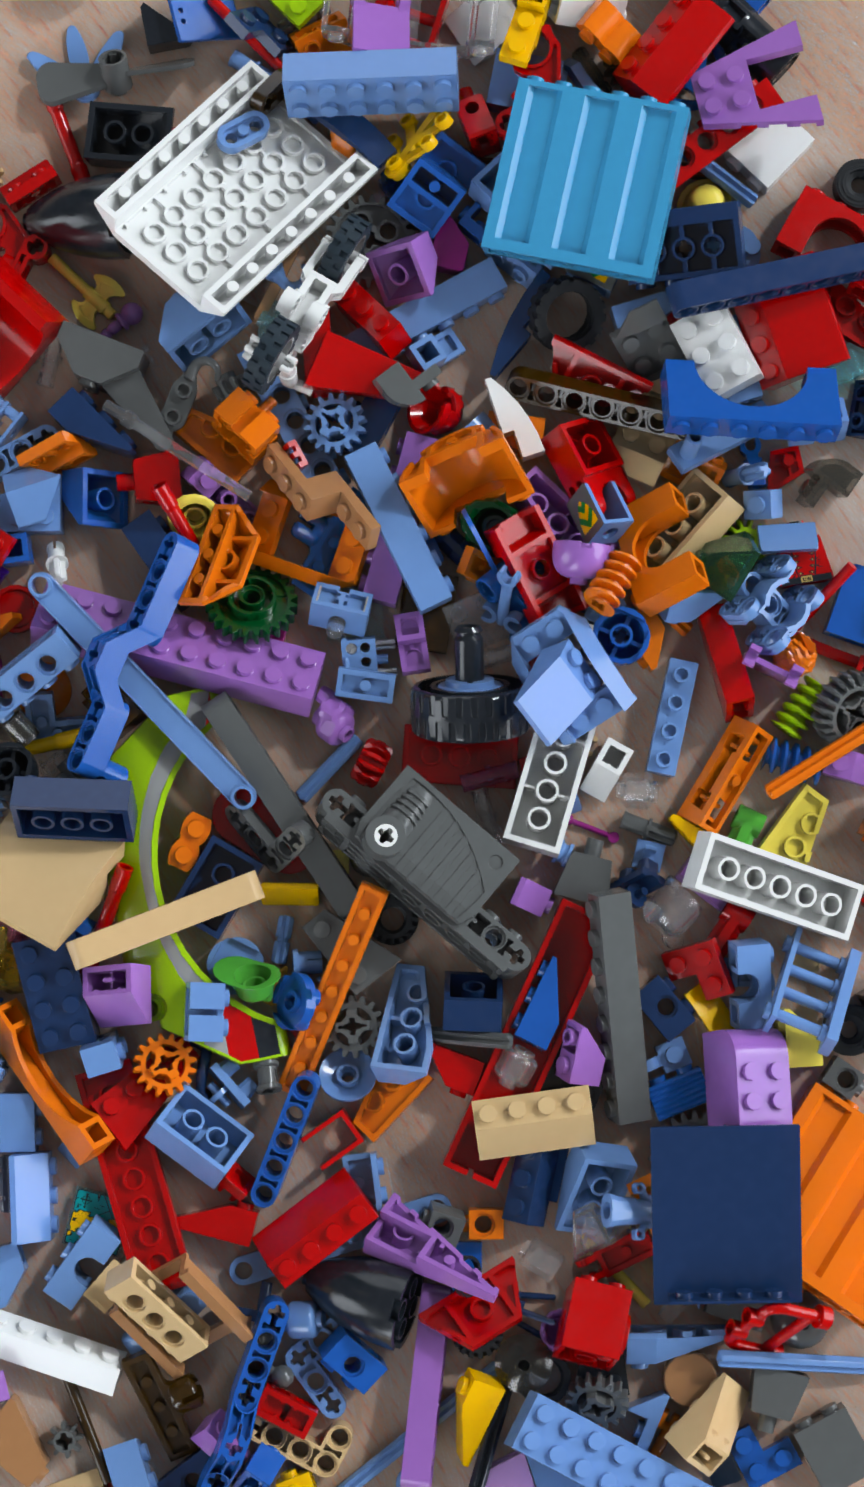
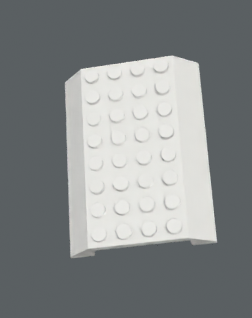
M252 60L94 200V205L118 241L196 309L223 317L378 172V168L358 151L350 158H347L331 146V142L303 118H288L286 103L283 101L266 115L269 119L270 127L265 139L236 154L222 152L216 143L219 128L249 111H254L250 108V99L255 90L270 76ZM250 127L252 131H258V128ZM231 139L226 140L228 143H235Z

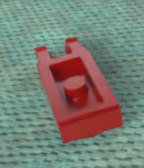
M648 1229L643 1240L635 1241L631 1238V1232L594 1249V1252L578 1259L575 1264L577 1268H583L598 1260L601 1269L590 1272L587 1275L593 1276L598 1280L605 1276L608 1278L653 1256L652 1235Z

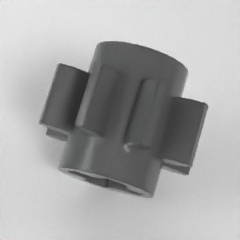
M232 370L222 374L219 381L215 380L217 386L212 388L219 403L223 402L238 386L243 391L248 389L241 382L242 374L236 376Z
M63 1420L60 1429L55 1426L50 1429L51 1433L55 1436L49 1439L47 1444L54 1445L56 1450L53 1455L61 1452L65 1453L66 1458H69L72 1449L77 1452L81 1450L82 1447L77 1441L85 1436L83 1433L78 1434L76 1430L78 1423L70 1426L67 1425L66 1420ZM64 1433H66L67 1438H72L68 1445H66L65 1440H60Z

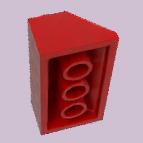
M670 0L612 74L630 97L640 99L641 96H651L656 98L657 102L669 104V101L675 99L735 20L711 0Z
M343 1167L253 1236L252 1240L267 1266L286 1289L377 1219L379 1212H377V1209L350 1173Z

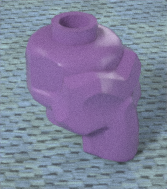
M324 685L315 697L320 706L312 716V723L316 726L318 737L329 745L337 746L343 742H348L353 737L355 724L353 717L355 711L351 705L344 702L339 696H335V692Z

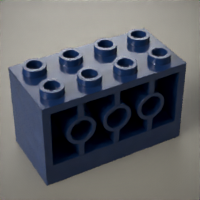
M740 200L671 209L662 246L663 254L660 255L654 285L628 280L629 285L636 284V290L656 287V282L665 281V286H668L674 282L684 280V278H695L747 267ZM711 237H715L716 241L721 242V247L717 248V253H713V250L707 246V243L712 240ZM683 240H686L687 244L692 246V251L688 252V257L679 251V246L683 245Z

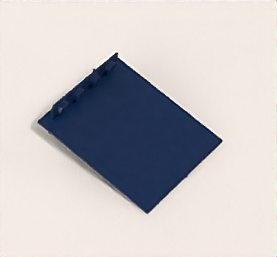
M724 1124L723 1126L650 1127L654 1305L697 1304V1308L700 1309V1304L801 1303L800 1125Z

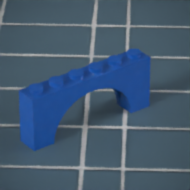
M665 359L660 374L664 433L704 435L707 437L761 438L763 440L781 439L794 442H836L842 427L836 369L808 367L801 383V390L791 399L771 406H747L729 401L707 387L697 373L694 360Z

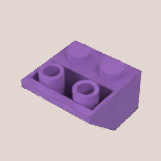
M122 963L82 968L83 998L100 1028L152 1024L151 965Z

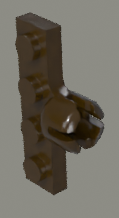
M144 1349L121 1359V1366L170 1461L173 1462L196 1452L198 1445L190 1439L192 1433L183 1417L185 1413L201 1407L204 1403L203 1389L200 1384H195L198 1381L196 1376L188 1373L174 1380H166L162 1376L155 1360Z

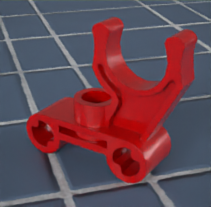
M546 24L542 26L541 32L550 45L547 57L540 63L528 64L526 69L515 65L512 66L515 74L522 78L534 75L543 78L544 82L555 83L557 80H561V44L554 36L551 26ZM516 90L511 94V98L513 101ZM512 106L500 112L495 119L498 137L502 141H505L507 132L504 130V123L509 122Z
M0 203V215L3 221L0 232V252L6 251L2 258L26 280L33 265L40 266L48 263V259L52 256L51 247L36 234L29 236L8 206ZM40 245L44 246L42 252L37 251L34 255L31 254L33 247L39 248Z

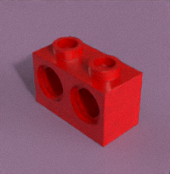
M267 1381L259 1400L256 1415L304 1440L318 1414L319 1408L285 1389L277 1388L272 1382Z

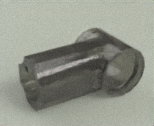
M21 710L16 711L5 723H0V739L2 741H13L24 747L32 742L40 732Z

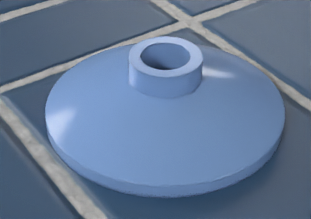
M342 1048L336 1052L333 1051L323 1060L319 1069L322 1089L328 1096L337 1101L353 1102L362 1099L370 1093L376 1083V1077L370 1067L372 1058L369 1055H365L363 1051H360L359 1058H354L352 1051H350L347 1057H343ZM346 1076H351L354 1078L350 1082H345L343 1080Z

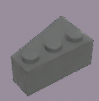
M324 909L305 924L302 929L329 961L345 921ZM370 939L350 989L355 995H358L402 958Z

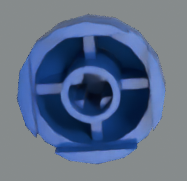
M621 606L614 609L615 614L612 617L600 615L593 627V632L615 666L630 665L639 660L648 649L651 637L649 627L643 615L632 608Z

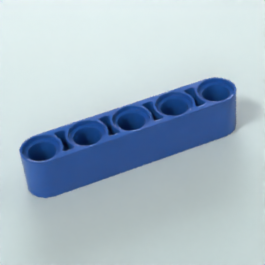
M312 1070L300 1072L288 1092L251 1189V1200L258 1207L266 1208L271 1206L281 1192L321 1087L319 1075ZM300 1080L310 1081L313 1085V1090L309 1092L302 1090L299 1084ZM292 1106L300 1108L303 1117H293L290 1114L289 1108ZM279 1134H289L292 1137L293 1143H282ZM273 1159L278 1160L282 1164V1170H273L269 1165V1161ZM267 1186L270 1188L272 1196H263L259 1191V1187Z

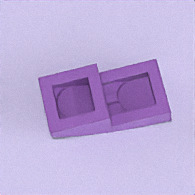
M419 611L393 615L402 675L407 676L431 672L423 615H420Z

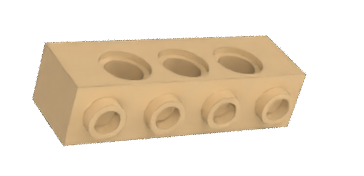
M135 1256L107 1272L104 1293L108 1299L115 1302L130 1319L137 1322L150 1337H153L160 1343L165 1351L172 1354L180 1363L208 1348L210 1326Z

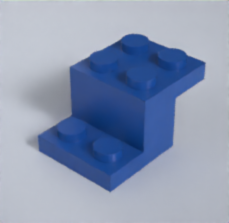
M443 131L435 136L438 140L437 146L418 159L387 203V206L422 232L428 231L432 239L470 188L471 180L486 165L485 162Z

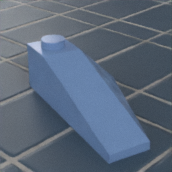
M397 963L370 1067L378 1082L407 1085L427 1076L434 1048L425 966Z
M726 1324L631 1325L624 1350L625 1363L631 1364L632 1369H647L648 1364H657L722 1342L726 1334Z

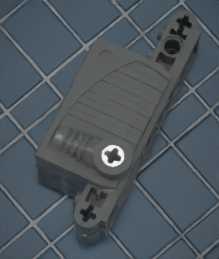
M408 765L369 811L364 808L366 804L363 800L354 794L350 796L342 789L335 788L325 793L315 811L316 821L319 823L316 830L350 858L351 865L357 873L365 877H373L492 980H495L497 977L506 980L512 979L529 966L531 953L529 948L521 942L523 939L521 935L512 928L507 930L499 923L500 918L493 911L482 908L484 903L520 860ZM485 938L490 939L493 946H490L486 942Z

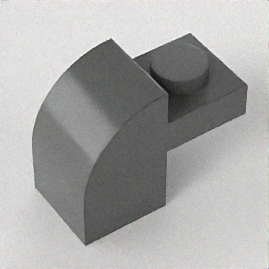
M397 362L371 382L389 403L398 407H412L426 400L420 389L422 388L426 392L439 382L436 377L442 371L434 363L412 380L401 364Z

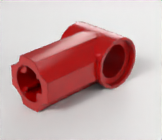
M727 902L718 916L719 920L706 939L716 937L724 958L728 953V940H736L739 934H742L750 925L756 912Z

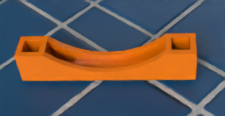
M15 998L0 1005V1053L80 1166L99 1156L115 1137L98 1114L78 1103L58 1082L43 1054L39 1053L31 1018L18 999Z

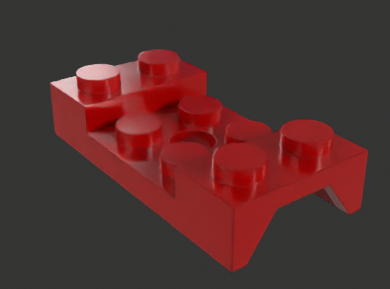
M539 504L527 506L483 532L495 557L503 558L511 576L513 577L517 570L521 572V579L516 586L527 606L523 609V612L529 624L558 605L570 609L573 613L590 607L584 599L580 586L569 584L570 578L561 576L555 569L552 560L553 541L556 538ZM538 561L544 566L542 577L537 575L535 571V565Z

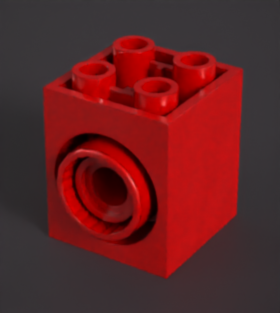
M580 1275V1277H575L566 1289L552 1357L610 1371L619 1361L628 1341L631 1326V1316L628 1314L633 1291L627 1290L626 1286L621 1283L609 1282V1284L597 1282L598 1279L593 1276Z

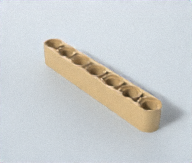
M253 870L65 944L74 968L77 971L263 899L265 894L257 873Z

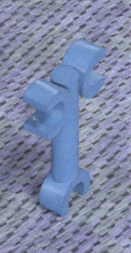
M503 565L496 576L501 584L499 604L486 601L483 605V609L486 611L481 616V619L487 623H494L496 621L498 625L504 626L509 633L515 634L522 628V625L519 623L523 619L524 614L516 610L509 612L513 587L516 586L522 575L517 570L513 577L509 576L506 571L507 566Z

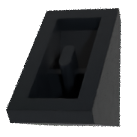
M143 2L140 9L150 54L191 46L193 42L179 43L174 23Z

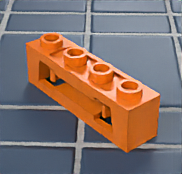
M734 715L677 815L705 831L718 834L774 737L758 725ZM750 745L758 746L749 762L743 760L744 756L749 758L751 755L748 752ZM720 798L725 804L716 819H714L710 814L714 807L720 808L721 805L717 803Z

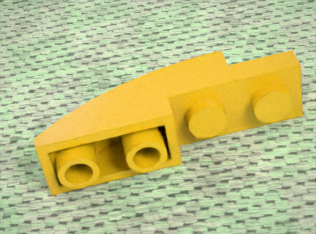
M517 0L515 13L499 53V61L527 68L532 52L536 50L542 33L541 28L545 24L552 0Z

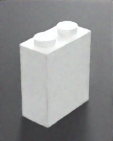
M787 124L769 125V128H757L725 152V163L735 173H742L747 178L746 183L756 192L761 191L765 195L810 149L815 139L803 127H787Z

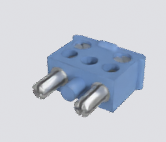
M375 635L364 637L341 636L342 664L344 667L387 673L392 672L396 674V677L398 676L397 667L377 668V664H387L389 662L388 654H376V650L395 649V639L375 640ZM362 643L370 645L368 649H362L360 646ZM364 657L371 659L369 663H363L361 660Z

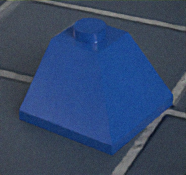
M87 467L62 470V500L79 525L121 530L128 524V491L117 492L116 474L127 473Z

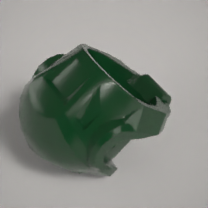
M495 498L475 500L470 504H466L464 508L490 556L495 557L483 532L517 513L518 510ZM461 513L459 519H461V529L465 534L466 541L469 545L482 551Z

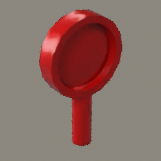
M9 585L1 589L0 615L10 612L21 613L22 620L9 632L19 634L29 631L39 602L33 597L27 587Z

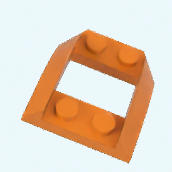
M270 479L259 489L263 491L252 523L261 537L252 564L316 586L317 581L340 586V588L356 586L369 550H365L346 525L328 575L274 556L292 502L279 489L275 480ZM337 513L331 514L332 516L338 517Z

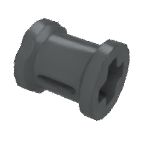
M267 1059L253 1064L258 1077L259 1086L256 1088L257 1094L270 1095L282 1090V1084L279 1083L277 1074L278 1060Z

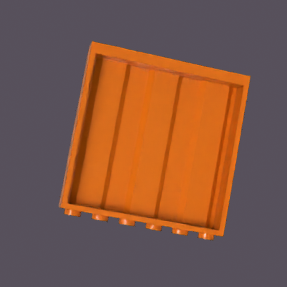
M815 1082L808 1086L792 1112V1124L800 1125L802 1287L864 1329V1114L858 1111L859 1107L854 1102L848 1099L842 1100L836 1096L834 1089L829 1085Z

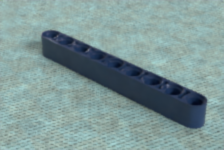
M864 242L674 282L665 288L673 317L685 318L864 280Z

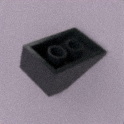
M90 101L83 158L91 166L131 168L172 131L175 109L171 107Z

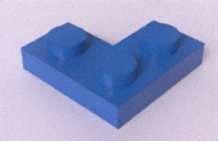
M749 1423L738 1428L731 1453L749 1487H760L803 1464L788 1435L762 1449Z

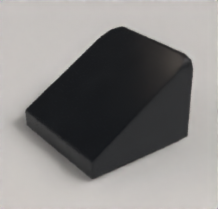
M731 1452L727 1459L710 1476L713 1487H722L742 1480Z

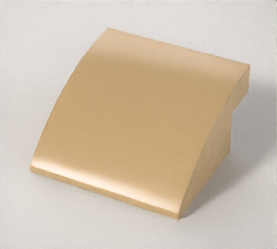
M10 811L0 824V921L56 951L106 898L107 874L124 857L125 842L18 838Z

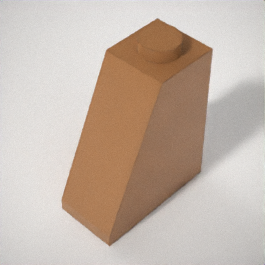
M14 1393L0 1410V1466L23 1485L30 1487L33 1482L39 1485L50 1470L46 1468V1465L51 1459L20 1397Z

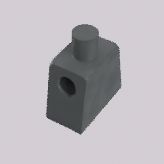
M588 837L584 853L572 851L554 888L553 894L587 902L588 892L610 889L612 861L600 858L604 841Z
M751 1369L748 1407L751 1411L760 1413L756 1427L757 1430L773 1434L777 1418L785 1421L792 1420L810 1378L806 1373Z

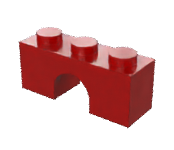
M355 280L342 299L334 301L342 315L357 329L361 327L375 346L388 358H395L412 342L402 324Z

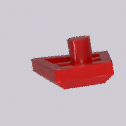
M799 446L770 451L768 468L771 469V474L767 477L766 489H779L805 473Z

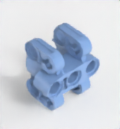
M788 554L768 555L755 565L752 572L733 573L728 580V590L732 598L726 601L719 610V614L729 625H747L750 621L755 623L756 629L748 635L745 644L748 648L751 643L763 647L759 655H777L789 645L790 637L805 624L810 612L816 610L825 598L822 592L814 585H794L780 595L776 588L781 584L789 583L788 579L797 567V563Z

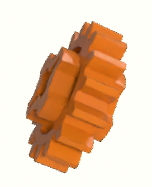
M159 1033L156 1041L148 1037L146 1039L148 1047L140 1045L137 1050L142 1055H135L133 1058L134 1062L139 1063V1066L134 1067L133 1073H140L141 1075L137 1083L145 1082L147 1084L145 1092H149L152 1088L155 1089V1097H159L162 1091L166 1092L167 1097H171L173 1089L180 1094L184 1090L182 1083L189 1086L192 1082L188 1075L196 1073V1069L190 1067V1065L194 1064L197 1059L188 1055L193 1048H184L182 1046L184 1044L183 1038L175 1042L174 1034L172 1033L167 1039H164L162 1033ZM163 1047L172 1048L175 1052L166 1051ZM150 1053L152 1065L149 1069H146V1058ZM174 1060L168 1069L163 1068L155 1071L161 1062L165 1063ZM183 1061V1073L180 1077L177 1068L178 1064ZM153 1079L165 1080L167 1084L159 1083Z

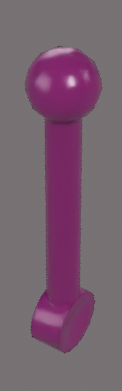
M572 815L570 816L568 825L573 824L604 836L611 843H616L619 840L617 832H606L578 821Z

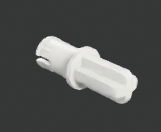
M52 541L46 547L48 554L46 568L49 574L62 586L63 582L67 580L69 562L65 556L64 544L56 541V548H54Z

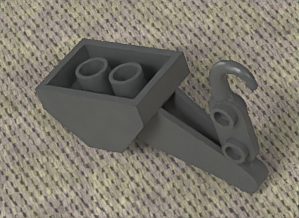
M63 320L57 335L70 367L79 381L78 383L83 386L82 389L98 395L99 391L108 394L160 452L173 449L175 444L173 433L183 428L197 396V374L199 369L204 365L212 367L215 372L214 379L216 381L220 380L221 368L216 360L207 356L194 359L187 367V370L173 383L162 412H160L144 380L150 364L144 351Z

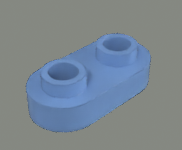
M254 110L222 125L218 130L216 138L218 148L224 153L236 154L262 141L268 135L269 119L264 113ZM250 127H256L258 131H252ZM231 139L235 143H228L226 140Z

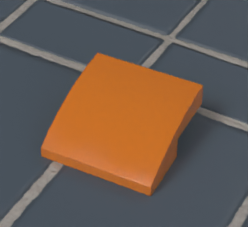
M61 430L15 457L20 467H32L62 475V470L74 469L97 456L98 453L84 439L73 433Z

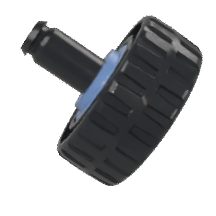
M460 624L455 628L454 632L457 633L454 639L455 674L427 678L412 686L410 691L411 728L416 736L435 742L473 744L508 740L521 736L529 730L530 724L513 703L523 685L520 678L484 673L483 637L480 634L483 629L480 625Z

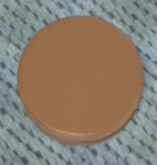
M697 1350L667 1360L662 1371V1381L667 1394L674 1402L686 1407H690L693 1401L700 1398L708 1390L710 1383L717 1378L716 1369L710 1359Z

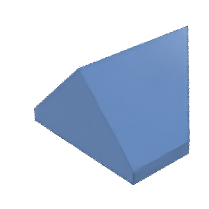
M27 467L2 475L5 493L18 529L47 521L46 517L61 476L60 474Z

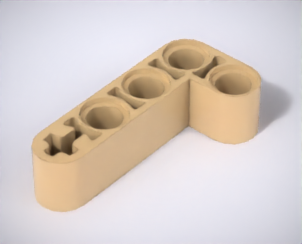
M256 1415L251 1440L258 1444L263 1442L266 1445H271L278 1449L280 1454L286 1457V1459L320 1477L328 1478L338 1471L353 1440V1428L347 1421L336 1420L329 1426L322 1441L309 1434L303 1440ZM262 1421H265L267 1423L263 1427L262 1434L258 1433ZM270 1428H278L281 1430L283 1437L278 1441H273L268 1437L267 1431ZM343 1429L348 1434L347 1440L344 1442L335 1441L332 1437L333 1431ZM302 1441L307 1444L309 1450L305 1454H297L293 1450V1444ZM323 1455H328L333 1458L335 1464L330 1468H324L319 1464L318 1459Z

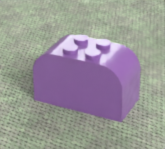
M774 1028L770 1029L767 1033L762 1031L763 1029H725L702 1033L708 1126L793 1123L788 1048L785 1038L779 1030Z

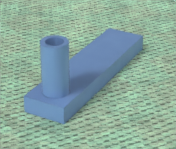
M761 399L750 406H766V404ZM687 434L684 441L681 440L668 447L666 453L680 474L683 475L753 438L707 437L704 435Z

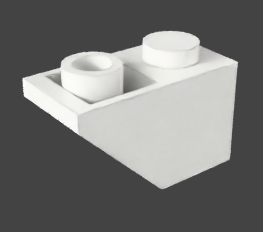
M608 737L579 789L604 803L634 751Z

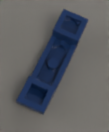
M364 116L306 117L313 124L316 125L320 122L354 147L356 151L375 165L378 170L386 164L390 157L397 153L396 148Z

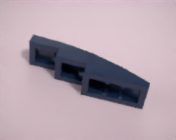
M543 269L524 292L509 318L498 344L490 372V377L494 381L531 340V333L525 329L528 326V321H530V317L527 315L528 308H531L532 305L530 300L533 295L536 296L538 293V287L549 283L548 280L551 278Z

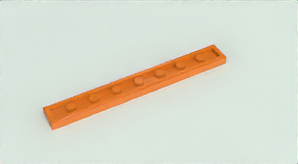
M365 880L361 882L317 989L321 993V1001L315 1007L309 1028L306 1031H299L279 1079L283 1091L289 1092L293 1081L300 1072L304 1070L315 1072L390 891ZM300 1080L301 1089L307 1091L310 1081Z

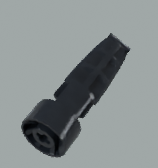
M711 0L735 20L718 42L726 55L775 31L745 0ZM797 52L748 65L752 81L756 79L758 82H761L767 77L773 86L794 64L800 53Z

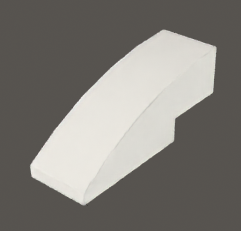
M491 377L485 379V387L498 427L505 438L514 435L522 462L544 455L545 449L539 434L520 404Z

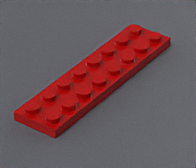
M125 1059L121 1069L89 1079L86 1072L75 1075L83 1106L94 1112L90 1104L133 1072L134 1065L132 1059ZM149 1121L126 1151L114 1139L97 1157L126 1260L135 1256L146 1268L153 1271L187 1251L158 1149L144 1138L151 1128ZM179 1272L162 1280L171 1291L187 1286L179 1278Z

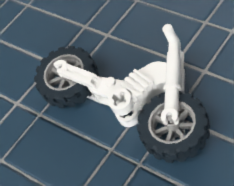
M351 213L333 238L329 235L322 238L318 248L302 269L300 276L302 281L301 287L293 289L288 286L276 306V311L280 312L278 317L268 326L266 333L261 338L252 334L249 343L245 345L242 357L248 363L241 380L244 386L263 395L267 392L270 385L274 383L276 376H279L283 386L311 396L313 390L302 387L304 381L298 379L296 367L298 359L295 357L298 353L301 354L321 327L330 309L328 303L341 300L359 272L361 273L366 266L369 258L362 255L361 252L364 250L366 241L371 234L372 224Z

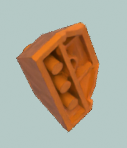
M238 504L214 505L199 544L198 558L178 601L180 606H205L228 597L243 588L261 537Z

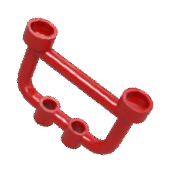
M768 1303L759 1309L745 1307L741 1315L742 1321L736 1319H729L727 1321L724 1343L734 1350L784 1353L783 1343L808 1325L812 1324L814 1328L822 1330L830 1329L834 1321V1311L831 1307L821 1304L816 1305L813 1309L790 1303ZM784 1314L797 1317L796 1320L762 1344L745 1340L749 1335L750 1329L753 1327H763L766 1318L770 1315Z

